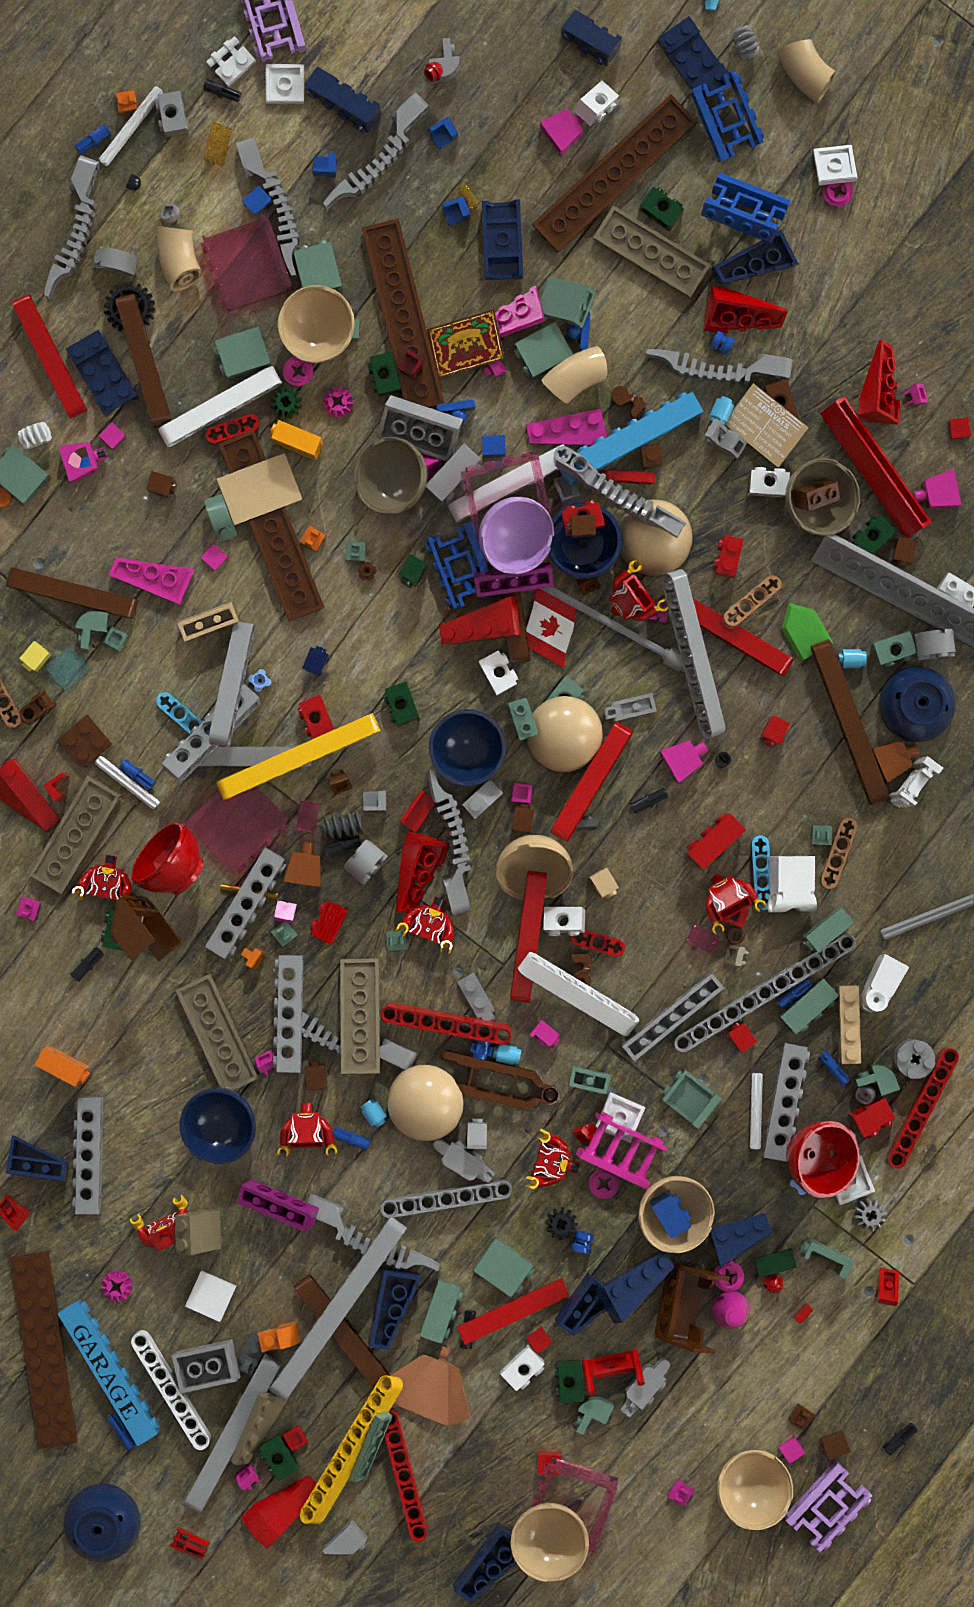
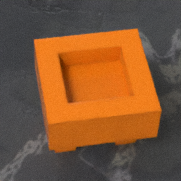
M134 90L116 93L119 114L134 112L138 109Z
M309 525L300 543L317 552L326 535Z
M245 948L241 955L248 959L245 965L256 970L266 953L257 948L253 952Z

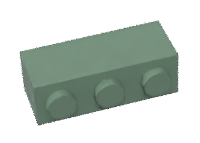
M820 978L812 988L799 997V1000H796L779 1017L794 1034L798 1032L802 1034L809 1028L808 1023L812 1020L817 1021L823 1015L822 1011L826 1007L831 1008L837 1003L836 998L839 995L823 978Z
M438 1279L420 1337L442 1344L443 1339L447 1340L450 1328H447L449 1321L454 1320L457 1311L454 1310L455 1303H460L463 1294L460 1291V1285Z

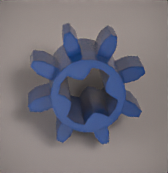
M476 1040V1043L471 1042L470 1051L473 1052L472 1057L486 1060L487 1055L492 1056L494 1047L490 1046V1042Z

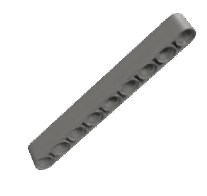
M678 569L662 576V585L700 733L705 739H710L725 732V722L688 578L682 569Z
M265 1353L183 1503L185 1507L198 1514L201 1513L236 1449L258 1393L267 1392L282 1362Z

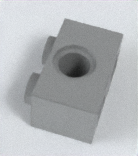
M181 91L158 94L159 101H155L157 113H161L162 120H159L160 131H164L166 137L189 134ZM175 111L176 115L173 118H168L167 113Z

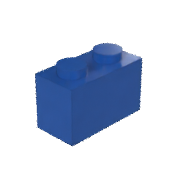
M670 1189L650 1201L651 1208L671 1239L691 1228L689 1222L691 1217L686 1209L682 1210L680 1207L682 1203L678 1195H673Z

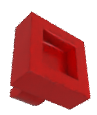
M590 1123V1125L585 1124L584 1126L575 1127L572 1134L586 1146L590 1144L597 1127L593 1123Z

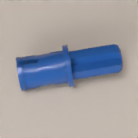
M103 124L94 132H89L87 137L75 145V148L80 154H83L94 145L98 146V143L110 135L111 132Z
M127 759L119 766V769L129 775L132 781H137L147 790L154 786L155 781L143 773V769H138Z
M807 978L793 988H790L789 991L776 999L782 1009H785V1007L794 1000H799L802 994L812 988L811 982Z
M827 1050L818 1057L829 1070L828 1073H831L841 1086L846 1085L850 1081L848 1075L839 1066L840 1063H837Z
M335 1127L333 1131L334 1139L347 1143L349 1147L352 1145L367 1151L370 1139L358 1136L354 1131L351 1133Z
M113 1413L107 1419L116 1432L115 1436L120 1438L128 1451L136 1443L119 1415Z

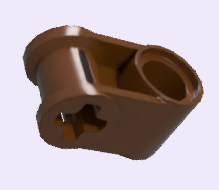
M42 690L20 709V718L28 724H33L54 709L57 704L52 702L46 695V690ZM27 710H33L34 716L32 719L27 720L25 718Z

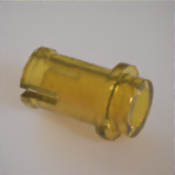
M465 183L457 189L459 191L458 195L464 196L468 208L472 209L480 202L470 189L471 185L468 186Z

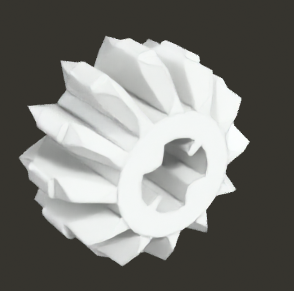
M44 422L32 424L18 432V439L24 449L40 446L50 441L52 437L49 427Z

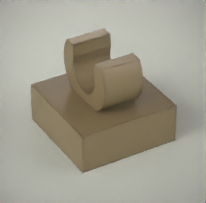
M728 944L724 963L741 967V964H746V961H742L743 955L749 952L744 947Z

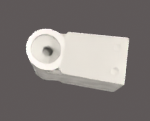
M769 856L771 894L768 900V912H786L792 908L800 912H815L817 910V901L814 895L815 856Z
M886 954L879 955L859 996L860 1009L868 1013L884 1010L909 967Z

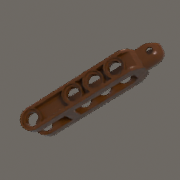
M442 1050L441 1060H448L472 1067L468 1085L456 1082L462 1095L529 1110L538 1103L553 1105L559 1101L560 1092L557 1087L543 1083L536 1071ZM479 1069H487L495 1073H504L515 1078L520 1077L531 1080L533 1086L530 1096L522 1098L476 1087Z

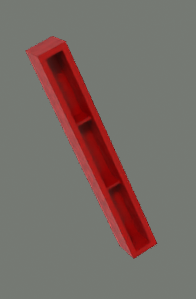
M845 396L820 413L823 421L834 433V437L840 442L846 454L856 465L857 470L861 472L867 481L868 486L872 488L878 500L884 505L889 516L899 527L900 532L908 539L930 524L931 520Z

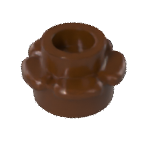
M368 561L360 564L358 567L359 577L363 580H372L377 572L376 567Z
M731 926L725 934L726 940L732 945H737V943H741L744 940V931L740 927Z

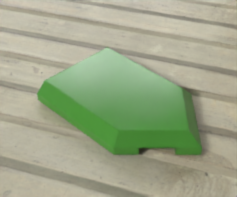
M788 603L781 630L800 662L813 655L811 645L827 639L833 644L815 610Z

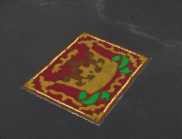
M494 309L427 329L438 378L505 359Z

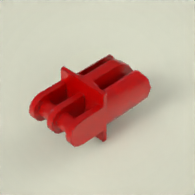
M177 1527L176 1530L178 1532L173 1536L174 1541L170 1543V1547L182 1552V1554L185 1552L203 1560L204 1555L202 1553H206V1546H209L210 1541L192 1534V1531ZM184 1534L189 1537L188 1539L182 1538V1535ZM179 1542H181V1543L185 1544V1546L182 1547V1546H179L178 1544H179Z

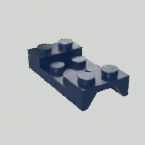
M690 16L658 37L657 43L690 90L706 83L709 92L724 86L721 76L729 72L723 63L718 61L700 35V30Z
M520 199L503 203L482 201L485 280L523 279Z
M99 330L66 348V351L106 417L116 408L139 398Z

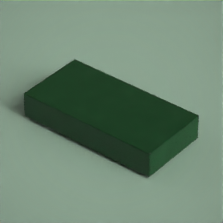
M791 1248L754 1258L759 1278L797 1268Z

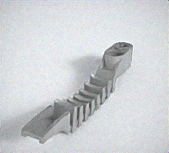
M417 93L409 97L391 117L397 124V135L394 138L391 135L387 138L388 143L392 146L390 148L386 144L383 147L387 156L382 152L378 154L381 163L375 158L372 161L374 170L369 164L365 167L368 176L361 169L357 171L358 177L362 182H359L355 175L350 172L348 174L349 180L355 188H352L344 179L324 201L323 205L327 211L344 197L356 198L359 194L363 195L365 189L372 187V182H377L379 180L378 176L385 174V169L391 167V162H395L398 159L397 155H401L404 152L402 144L405 147L409 145V139L404 134L430 108Z
M255 138L237 142L236 145L246 177L254 176L266 182L263 184L265 193L269 192L279 216L280 226L278 228L280 235L277 236L279 244H282L280 245L282 254L292 279H297L293 265L294 251L299 247V236L280 179L277 178L276 171H264Z
M82 155L77 161L69 184V189L77 192L81 200L80 205L76 204L74 209L77 210V213L82 214V216L76 214L74 219L82 225L74 224L73 228L79 234L72 232L71 237L76 243L70 240L67 242V245L73 251L65 248L61 250L64 256L70 259L67 260L57 254L54 257L57 263L66 266V268L64 269L56 264L52 265L44 291V296L49 300L52 299L58 283L64 278L70 277L73 271H76V263L81 260L80 253L83 254L84 252L83 245L87 243L86 236L90 234L88 229L93 224L91 218L94 219L95 216L91 208L96 209L97 204L94 200L88 198L96 179L100 162Z
M647 349L645 355L647 358L664 361L669 365L673 373L679 374L678 376L683 377V375H687V378L690 379L697 377V380L704 378L709 382L715 380L717 383L724 381V383L728 384L730 381L734 382L733 384H739L744 379L743 384L748 385L751 375L789 380L793 360L790 358L757 354L756 362L747 369L742 368L743 364L738 363L735 372H732L733 366L728 365L726 373H722L724 366H719L717 372H713L715 365H710L708 371H704L706 364L704 362H701L699 370L695 369L697 363L695 358L692 359L690 368H687L689 353L684 354L681 366L677 365L679 352Z
M559 446L555 449L554 465L584 484V488H590L593 494L600 495V498L608 500V503L616 505V508L620 510L623 509L624 513L631 514L633 518L640 519V522L660 528L678 538L683 527L686 525L685 521L657 505L655 510L651 500L645 504V498L641 497L638 500V495L634 493L632 496L629 495V490L625 489L623 491L622 486L619 484L615 486L612 479L606 481L604 473L599 474L585 457L570 448ZM580 464L584 468L582 470H577L574 468V466Z
M435 769L427 770L433 802L437 803L445 799L447 803L435 807L434 810L435 812H441L446 809L450 810V812L440 816L442 820L452 817V821L445 823L446 828L454 826V830L448 831L449 836L456 835V839L450 840L451 845L458 844V848L450 850L451 854H458L457 858L450 859V864H455L456 868L449 879L442 881L451 916L470 911V904L462 877L464 871L471 870V866L466 865L467 861L470 860L466 852L469 850L468 846H465L467 839L463 836L465 830L461 827L463 822L458 816L460 811L456 809L457 801L453 799L452 795L441 789L437 781Z
M290 1008L284 1009L283 1012L293 1017V1011ZM302 1012L303 1036L306 1038L309 1036L312 1038L311 1041L320 1042L319 1045L323 1047L325 1045L329 1046L328 1049H336L337 1053L341 1054V1045L337 1044L340 1037L335 1035L332 1041L328 1040L332 1034L330 1031H327L324 1037L320 1036L325 1028L323 1025L318 1027L316 1033L312 1032L319 1020L316 1017L313 1018L306 1029L304 1025L310 1015ZM384 1038L380 1045V1058L405 1070L411 1068L417 1053Z
M310 1194L307 1203L319 1208L316 1219L337 1228L338 1233L335 1239L340 1240L342 1236L345 1245L348 1246L350 1244L353 1246V1249L357 1250L358 1248L361 1250L360 1253L365 1254L369 1248L370 1239L366 1237L363 1244L360 1242L363 1233L358 1232L357 1237L352 1236L356 1227L351 1225L350 1229L345 1227L341 1217L344 1208L317 1195ZM404 1245L401 1246L398 1258L394 1257L396 1246H394L384 1260L387 1262V1265L391 1266L393 1264L397 1269H400V1267L407 1269L413 1265H424L438 1271L440 1267L438 1262L411 1249L407 1261H403L406 1250Z

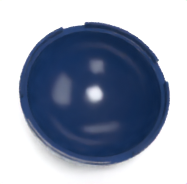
M461 709L447 714L436 724L429 740V754L432 764L442 777L458 785H477L490 779L500 769L506 754V742L500 726L489 715L478 710Z
M210 1088L194 1095L184 1106L179 1122L180 1134L187 1149L198 1159L213 1164H227L241 1158L251 1147L256 1135V1119L251 1106L241 1095L225 1088Z

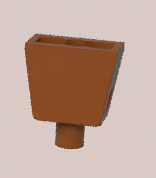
M903 741L872 749L884 783L890 782L913 767L911 758L920 755L916 744L906 748Z
M303 842L301 853H292L284 882L321 887V856L313 855L314 843Z

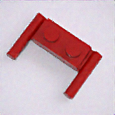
M633 1349L631 1352L581 1361L589 1396L595 1395L592 1377L599 1379L633 1372L632 1369H634L637 1385L643 1386L645 1384L637 1349Z

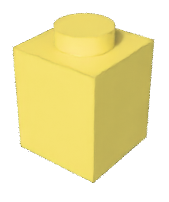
M33 641L19 659L23 661L21 665L31 672L33 669L38 672L52 654L39 643Z

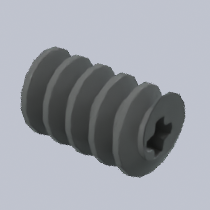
M357 811L354 812V817L347 812L346 818H344L341 813L338 820L334 815H332L331 821L328 820L327 816H324L323 827L326 841L328 835H330L332 840L335 839L336 833L339 838H342L343 832L347 837L350 836L351 831L355 836H357L358 830L361 831L362 835L364 834L362 819Z

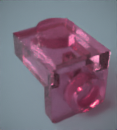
M312 801L300 802L296 830L315 833L320 804Z
M694 923L685 940L712 953L717 947L720 937Z

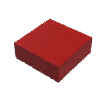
M968 417L948 421L951 440L971 436Z
M805 1303L793 1317L800 1324L813 1312V1309Z
M542 1326L526 1336V1339L536 1353H539L553 1343Z
M300 1425L282 1434L291 1452L309 1442Z

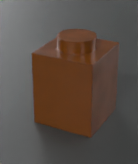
M660 445L641 447L640 456L643 470L662 467L663 461Z
M151 471L146 490L150 493L171 498V494L174 495L176 492L177 483H175L174 477Z
M594 514L570 517V521L567 522V531L571 533L572 538L596 535Z
M898 537L891 561L895 562V565L906 568L907 565H911L918 541Z
M519 804V807H515L511 830L531 832L534 810L530 809V805Z
M320 1061L309 1062V1066L305 1067L307 1091L327 1088L325 1064H320Z
M842 1430L820 1438L822 1444H819L823 1456L826 1455L829 1460L851 1452Z

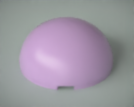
M525 497L504 499L492 506L481 522L479 529L481 551L486 560L501 572L510 574L528 572L537 567L548 555L551 549L552 537L554 536L553 522L547 510L532 499Z

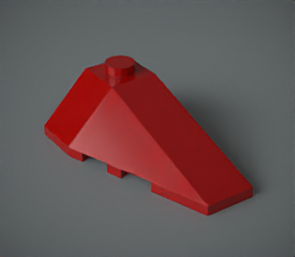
M11 758L0 767V800L45 832L61 821L16 759Z
M407 833L401 854L396 911L408 913L418 905L424 895L425 886L434 879L432 875L437 867L442 866L450 843L421 833Z

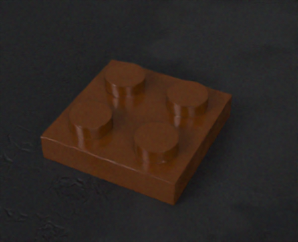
M89 715L83 717L58 738L60 743L83 769L112 745Z

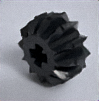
M561 1207L560 1213H558L557 1209L554 1208V1216L550 1213L547 1214L551 1220H546L545 1224L552 1226L548 1227L546 1231H553L552 1238H555L558 1233L559 1240H562V1234H565L566 1238L569 1239L568 1232L572 1234L576 1232L571 1227L578 1226L577 1222L571 1221L577 1217L576 1215L569 1217L572 1212L570 1209L564 1213V1207ZM559 1219H562V1221L566 1220L564 1223L565 1227H557Z

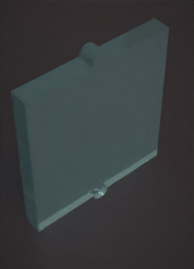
M71 646L66 648L45 667L52 675L53 681H57L65 691L91 670L82 660L83 657L79 656Z

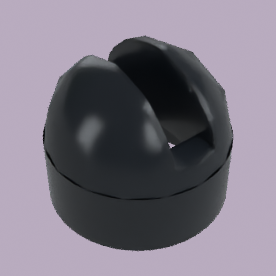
M131 174L126 188L135 191L141 187V180L138 176Z
M720 752L715 757V764L720 768H725L731 763V756L727 752Z

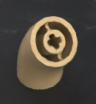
M811 39L797 41L779 48L777 53L780 62L790 80L804 95L818 104L828 90L836 71L821 59Z
M157 226L158 256L165 279L172 291L187 289L195 284L202 275L194 252L193 230Z
M598 346L582 350L557 364L541 381L556 397L568 404L585 389L605 382L608 374L605 356Z

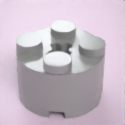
M944 629V631L933 630L914 634L919 660H933L940 657L955 656L953 629Z
M368 839L361 844L355 851L356 853L350 857L343 867L362 885L369 881L371 875L379 870L381 864L388 857Z
M907 1039L896 1047L893 1062L901 1074L912 1079H919L927 1076L935 1066V1055L927 1043L917 1039ZM912 1055L918 1056L916 1063L910 1061L913 1059Z

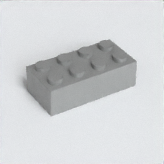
M390 395L384 407L376 438L398 437L413 444L420 453L448 461L454 453L463 419Z

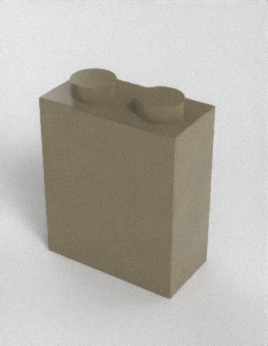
M204 1209L175 1215L176 1254L194 1255L221 1249L220 1210Z

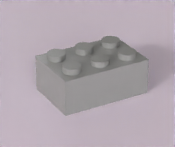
M463 444L426 484V492L441 506L449 505L455 499V493L458 489L462 491L469 483V477L471 475L475 477L482 469L480 468L481 458L466 444Z
M232 1339L180 1350L172 1355L180 1393L236 1382L241 1377Z

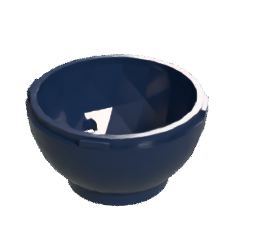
M578 502L568 506L575 505L578 508L582 507L585 502ZM601 507L605 523L604 528L596 529L595 536L572 538V535L566 537L561 517V511L565 510L564 508L561 509L552 518L554 536L552 537L551 549L548 553L552 563L566 575L579 579H589L607 572L615 564L622 548V533L615 517L608 510ZM585 541L586 546L583 548L580 547L579 542ZM598 561L600 562V565L594 566Z
M920 666L907 667L893 674L885 683L879 700L880 715L885 726L897 737L911 742L929 741L943 733L951 723L956 707L955 694L947 679L933 669ZM899 692V693H900L899 699H896V698H895L896 693ZM920 699L925 700L924 706L919 704Z
M96 1484L82 1489L72 1498L65 1511L63 1525L68 1544L79 1556L90 1561L108 1562L121 1557L134 1545L139 1535L141 1522L137 1505L129 1494L112 1484ZM118 1515L123 1517L122 1521L119 1520ZM95 1527H100L101 1532H95Z

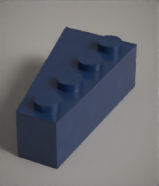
M318 66L304 84L307 91L306 94L309 97L322 101V105L328 110L334 109L338 112L337 115L344 121L350 120L354 123L353 126L361 132L364 130L368 133L381 115L379 103L376 101L371 103L367 96L361 92L358 95L355 94L352 87L346 83L340 85L339 80L335 76Z
M780 230L774 236L772 243L761 240L713 266L711 271L720 286L792 268L799 265L782 230Z
M657 1251L595 1289L613 1324L622 1323L674 1268L667 1252Z
M382 1267L368 1338L369 1347L389 1351L399 1325L405 1316L407 1307L422 1278L420 1273Z
M498 1522L453 1583L454 1591L470 1603L488 1589L490 1584L496 1579H500L508 1569L517 1564L511 1550L512 1531L500 1522Z

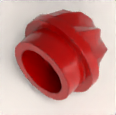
M431 62L426 65L423 72L430 82L441 79L444 71L441 64Z
M778 1274L769 1275L764 1279V1287L770 1293L776 1294L783 1289V1280Z

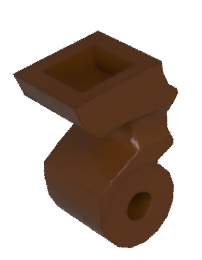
M623 386L613 389L611 394L612 402L619 408L632 404L633 409L630 415L632 420L637 419L646 407L643 397L637 396L634 393L629 395L628 390Z
M570 953L575 963L581 962L583 964L581 969L573 973V977L590 986L591 979L588 972H591L593 963L590 953Z

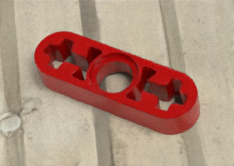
M248 414L208 428L206 439L209 443L217 445L254 430L256 432L260 427V422L255 415ZM248 419L256 421V423L253 424V428H250V426L243 427L245 429V431L243 432L240 424L238 423L242 421L243 425L247 424ZM231 424L238 426V432L234 435L229 434L227 431L228 426ZM224 427L227 437L224 438L223 434L218 435L217 440L209 437L212 435V431L220 433L222 432L220 428Z
M600 470V474L604 473L606 475V481L612 479L616 483L655 484L656 474Z
M585 930V933H582L583 937L588 938V934L592 935L589 940V946H585L587 941L581 940L580 943H577V939L571 936V941L574 945L612 956H620L625 951L624 943L612 937ZM595 937L603 939V946L601 948H595L592 945ZM606 939L611 940L609 944L612 945L618 942L619 946L622 947L621 951L613 953L614 949L612 948L604 951L607 944Z

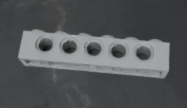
M243 684L239 702L242 706L238 708L234 730L261 705L260 698L245 684ZM214 712L208 713L203 720L204 722L199 727L195 726L191 730L190 735L186 739H182L177 744L176 749L163 758V769L179 784L219 746L209 744V735L205 734L211 728ZM194 743H201L199 748L192 747ZM182 756L188 757L184 762L178 761Z
M264 848L206 944V948L224 959L228 958V956H233L237 949L235 944L238 939L242 940L247 933V930H245L247 924H252L257 916L255 913L258 906L262 907L267 899L265 897L268 890L272 891L277 883L275 881L278 873L281 875L287 866L284 864L285 858L268 848ZM267 865L272 868V874L269 877L264 876L262 872L263 868ZM256 882L262 885L260 893L253 891V884ZM247 898L252 901V907L249 910L243 907V901ZM236 915L242 918L240 926H236L233 923V918ZM226 931L230 932L233 937L229 943L223 939V934Z
M279 955V959L275 960V971H279L278 978H275V990H278V998L274 1000V1009H278V1017H274V1029H277V1037H274V1048H277V1056L273 1057V1068H277V1072L300 1073L302 1058L303 955ZM290 969L294 972L292 980L285 979V970ZM285 989L293 991L294 996L292 999L288 1000L284 997L283 992ZM290 1008L293 1011L291 1019L283 1016L284 1009ZM284 1028L292 1029L293 1036L291 1038L283 1036ZM284 1047L292 1049L293 1054L291 1057L287 1058L282 1054Z
M710 972L626 1040L622 1047L636 1061L723 990L724 987Z
M783 1042L762 1152L764 1158L787 1162V1147L796 1132V1127H793L794 1119L797 1120L799 1116L797 1103L798 1100L801 1101L803 1089H800L801 1082H804L806 1078L804 1065L805 1062L808 1063L810 1051H807L808 1047ZM792 1059L798 1060L799 1065L796 1069H790L789 1062ZM788 1078L795 1080V1085L792 1088H787L785 1085ZM785 1097H790L792 1101L788 1107L782 1106V1100ZM781 1116H787L788 1123L785 1126L778 1124ZM778 1135L784 1136V1142L781 1145L775 1144V1138Z
M80 1096L78 1101L74 1103V1112H77V1120H74V1132H77V1139H74L73 1149L77 1151L76 1159L73 1160V1170H76V1178H73V1190H76V1197H73L72 1208L75 1209V1214H100L102 1201L103 1097ZM86 1111L91 1112L93 1115V1119L90 1122L84 1119ZM84 1131H90L92 1133L93 1137L91 1141H87L84 1139ZM84 1150H89L92 1153L91 1160H86L83 1157ZM83 1170L91 1171V1179L83 1177ZM83 1189L91 1191V1198H85L82 1195Z

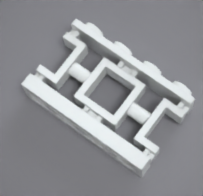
M928 756L915 759L913 762L915 770L909 773V777L900 789L889 794L890 802L898 808L915 806L917 802L914 800V797L919 795L920 790L933 775H938L943 767Z

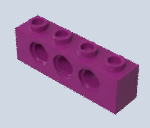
M549 562L540 563L534 569L521 574L504 573L499 570L473 573L477 597L554 586L552 568Z
M253 1179L241 1185L237 1203L304 1232L314 1226L319 1210L314 1205Z

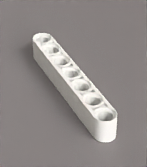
M270 366L163 425L158 431L166 446L171 447L276 389L282 384V381L274 367Z
M556 448L450 503L448 508L456 523L558 471L559 469L553 463Z
M529 952L518 967L520 973L623 1036H628L639 1022V1018L631 1011L535 953Z
M145 1330L138 1331L131 1340L133 1349L192 1445L198 1450L207 1448L211 1440L209 1430L187 1394L180 1393L176 1376L150 1334ZM138 1336L144 1337L146 1344H138L136 1338ZM153 1353L156 1356V1360L149 1361L146 1354ZM158 1369L164 1370L166 1377H159L156 1371ZM167 1386H174L176 1393H168ZM177 1403H184L186 1405V1410H179L177 1408ZM194 1419L196 1426H188L187 1420ZM203 1435L206 1438V1443H199L197 1436Z

